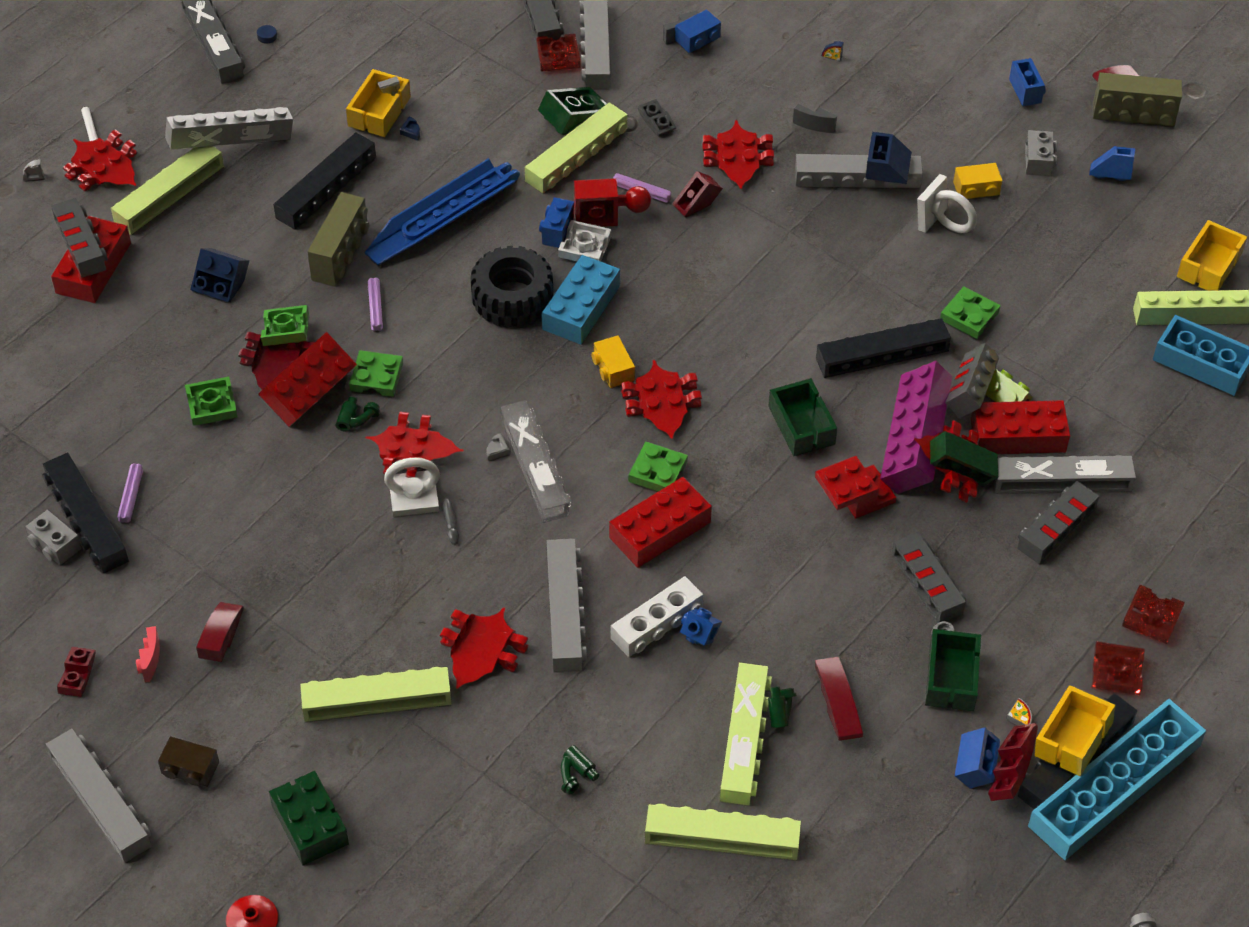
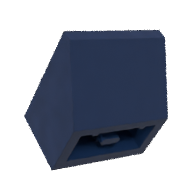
M872 132L865 179L907 184L912 152L893 134Z
M201 248L190 290L231 302L245 281L250 260L212 248Z

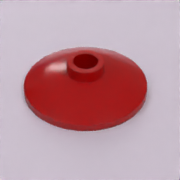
M248 895L238 899L232 904L226 915L227 927H277L278 924L276 906L271 900L260 895ZM249 913H256L253 917H247Z

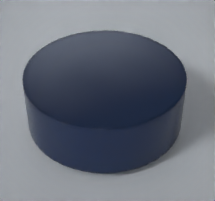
M271 25L261 26L257 29V38L262 43H272L277 39V30Z

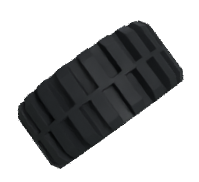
M507 246V248L503 249L501 247L495 248L494 252L489 251L484 254V258L481 257L471 271L472 303L478 314L482 315L488 322L493 321L494 325L500 326L502 324L505 327L512 328L514 325L523 327L526 323L532 324L536 321V318L540 319L542 317L543 310L554 296L551 266L542 255H537V252L532 249L526 250L522 246L518 248H513V246ZM506 282H520L527 285L526 288L518 291H504L497 288V286Z

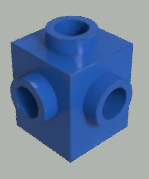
M707 609L690 610L685 613L681 620V625L683 626L680 633L686 635V639L694 644H711L722 621L712 617V613Z

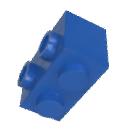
M707 9L675 25V41L688 53L700 49L702 46L721 37V22Z
M1032 58L1012 61L1009 80L1021 105L1028 106L1042 103L1043 94H1045L1046 89Z
M554 197L551 205H547L546 218L541 220L539 232L542 233L543 245L559 248L561 242H565L570 221L574 220V201Z
M986 727L962 734L955 777L969 788L994 782L993 770L997 765L1000 739Z

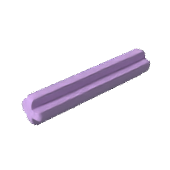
M616 173L613 179L616 178L618 187L627 190L635 186L644 187L649 191L651 198L668 203L671 198L669 190Z
M370 278L368 280L371 329L373 331H381L383 329L380 281L378 278Z
M133 463L130 465L117 516L118 521L121 523H129L131 521L143 473L141 464Z

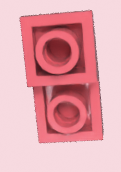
M156 626L146 628L147 637L143 638L144 649H139L140 659L136 660L138 674L143 673L145 682L151 681L159 660L160 643Z

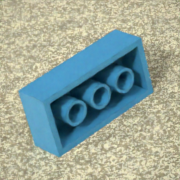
M581 255L543 310L542 330L581 345L619 289L620 269Z
M1175 315L1157 343L1153 360L1235 396L1249 372V346Z

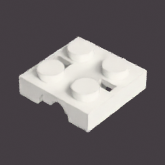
M571 220L567 228L565 242H561L558 249V257L578 261L580 256L584 255L601 262L611 238V229Z

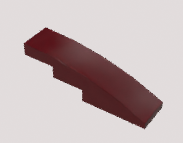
M839 657L815 660V669L821 681V691L827 703V713L838 740L863 737L856 705Z
M1037 723L1014 726L998 749L1001 760L993 770L996 781L988 791L991 801L1013 799L1018 792L1028 770L1038 730Z

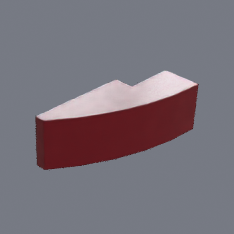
M220 602L217 605L196 647L198 658L218 662L223 661L227 647H231L244 610L242 605Z

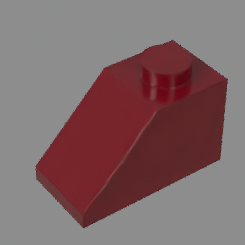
M696 171L672 204L684 217H688L711 205L723 188L711 176Z

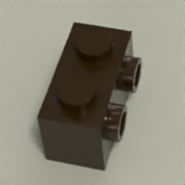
M170 736L158 759L161 774L167 778H178L194 786L202 785L208 787L219 764V758L216 749Z

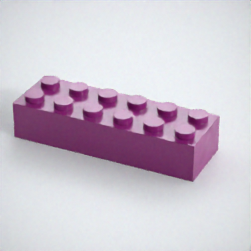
M937 361L906 372L900 378L880 477L896 494L932 482L934 479L936 466L931 465L930 459L924 454L921 446L914 438L921 439L926 435L935 436L943 431L947 409L945 402L950 392L953 376Z

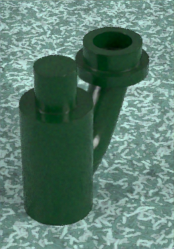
M351 396L348 401L343 403L335 426L340 431L348 432L351 428L362 425L371 417H378L380 406L377 403L368 402L364 406V413L355 418L358 410L356 405L357 398Z
M779 686L771 687V697L768 698L771 728L788 726L792 697L797 696V694L794 693V688L780 689Z
M575 745L570 746L564 752L560 767L563 780L561 790L564 793L572 794L579 787L577 778L575 776L571 777V766L583 778L589 777L592 781L598 779L600 774L595 770L596 765Z

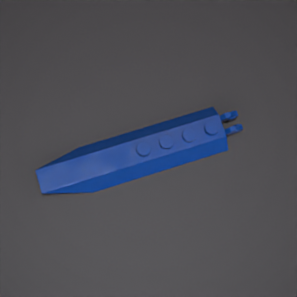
M486 159L392 217L365 251V254L377 265L384 263L515 183L520 176V172L517 169L511 171L512 165L508 162L494 167L490 159Z

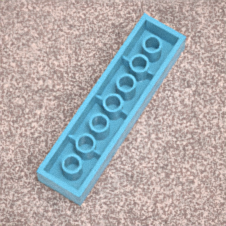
M1170 699L1166 700L1085 768L1081 776L1075 775L1035 808L1031 813L1028 827L1064 860L1068 859L1196 751L1203 742L1206 730Z

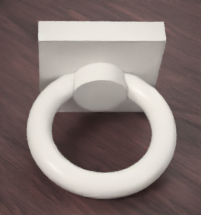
M939 174L917 198L919 231L926 233L937 219L947 229L957 233L970 232L976 226L977 214L973 205L963 195L947 190V176ZM947 199L958 202L966 210L969 218L967 224H956L945 216L944 212L948 208Z
M406 458L393 463L386 470L384 481L390 489L393 517L439 512L436 484L439 480L440 472L433 462L423 458ZM408 467H421L427 470L418 471L416 477L411 478L406 477V473L396 474L398 471Z

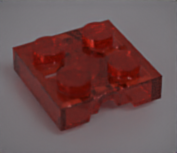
M565 34L564 37H560L558 40L547 38V36L536 37L541 72L580 68L576 34Z
M1139 585L1123 620L1122 627L1168 644L1185 602L1173 597L1171 600L1167 598L1160 599L1157 597V594L1152 593V589ZM1136 608L1143 614L1133 611V609ZM1162 620L1165 621V622H1171L1172 624H1171V625L1166 624V623L1162 622Z
M1096 641L1091 688L1140 695L1143 685L1142 667L1145 649Z

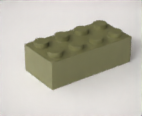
M1100 72L1093 100V119L1175 126L1182 99V80Z
M344 192L339 194L307 251L312 281L335 287L339 279L343 278L347 264L352 262L353 253L356 249H359L363 235L367 234L369 230V222H367L368 208L365 206V198Z

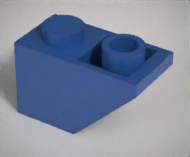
M1114 146L1091 163L1089 175L1096 178L1110 177L1119 181L1131 180L1135 148Z

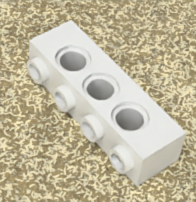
M684 576L612 624L611 640L628 657L635 653H640L648 644L654 640L661 639L667 631L679 627L686 612L702 608L703 594Z

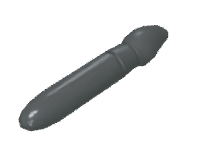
M446 498L443 501V508L448 529L447 536L451 543L456 544L458 531L456 530L451 501Z

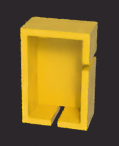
M372 69L346 108L348 126L362 131L368 129L369 133L385 137L400 115L401 109H404L411 98L409 79ZM397 77L400 83L398 94L396 93L395 96H392L380 90L378 82Z
M1208 220L1182 258L1177 277L1194 285L1197 282L1199 283L1198 287L1207 291H1219L1232 271L1233 266L1241 257L1247 236Z
M1069 685L1036 738L1035 756L1054 765L1060 762V768L1081 776L1101 744L1102 738L1104 739L1113 724L1115 705Z

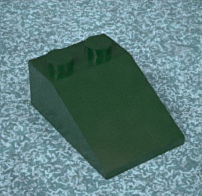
M591 87L554 89L546 91L538 111L544 116L545 120L549 121L556 128L558 133L566 135L607 105V103Z

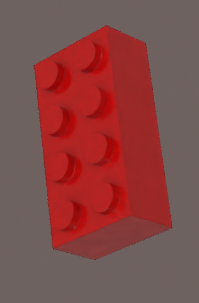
M88 216L87 219L91 220L94 228L92 233H97L101 243L99 248H104L108 258L105 261L106 270L81 278L69 250H67L51 278L56 294L96 303L130 246L131 239L127 225Z
M326 332L273 379L258 395L290 427L357 364Z
M1064 400L982 402L981 407L973 411L971 415L972 430L979 434L977 445L996 454L1066 453L1070 432Z
M681 477L609 521V538L639 568L711 523L712 506L684 477Z

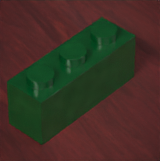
M946 431L930 440L931 465L940 469L952 470L972 478L982 487L999 477L998 455Z

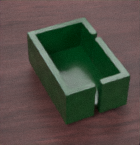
M812 378L770 389L768 407L793 457L812 452L813 447L819 450L836 444L837 426L822 397H819V392Z
M940 629L932 630L925 706L947 708L948 704H950L952 709L974 712L978 696L981 634Z
M316 771L295 779L294 785L288 782L269 791L272 808L302 866L349 845L347 829L338 812L335 811V807Z

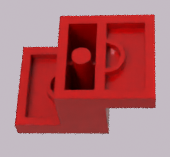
M857 456L815 472V478L835 508L840 510L848 507L855 519L896 503V496L890 487L880 479L881 474L875 465L864 468Z

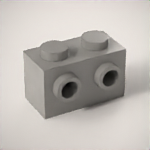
M1028 130L1025 144L1026 174L1051 176L1052 167L1056 168L1057 155H1053L1056 152L1057 141L1053 140V132Z
M48 510L25 526L28 533V542L34 548L39 547L48 560H54L59 565H62L82 549L78 535Z

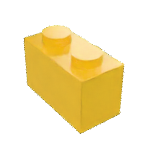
M988 163L956 167L953 183L957 193L963 195L966 199L1000 195L1002 178L997 164Z
M618 335L594 342V352L591 353L593 363L599 366L601 378L603 381H607L610 388L620 386L623 382L635 381V366Z

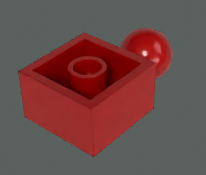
M616 178L574 180L575 221L600 227L618 226V206H626L634 213H642L650 207L651 195L644 187L635 186L630 188L625 195H618Z

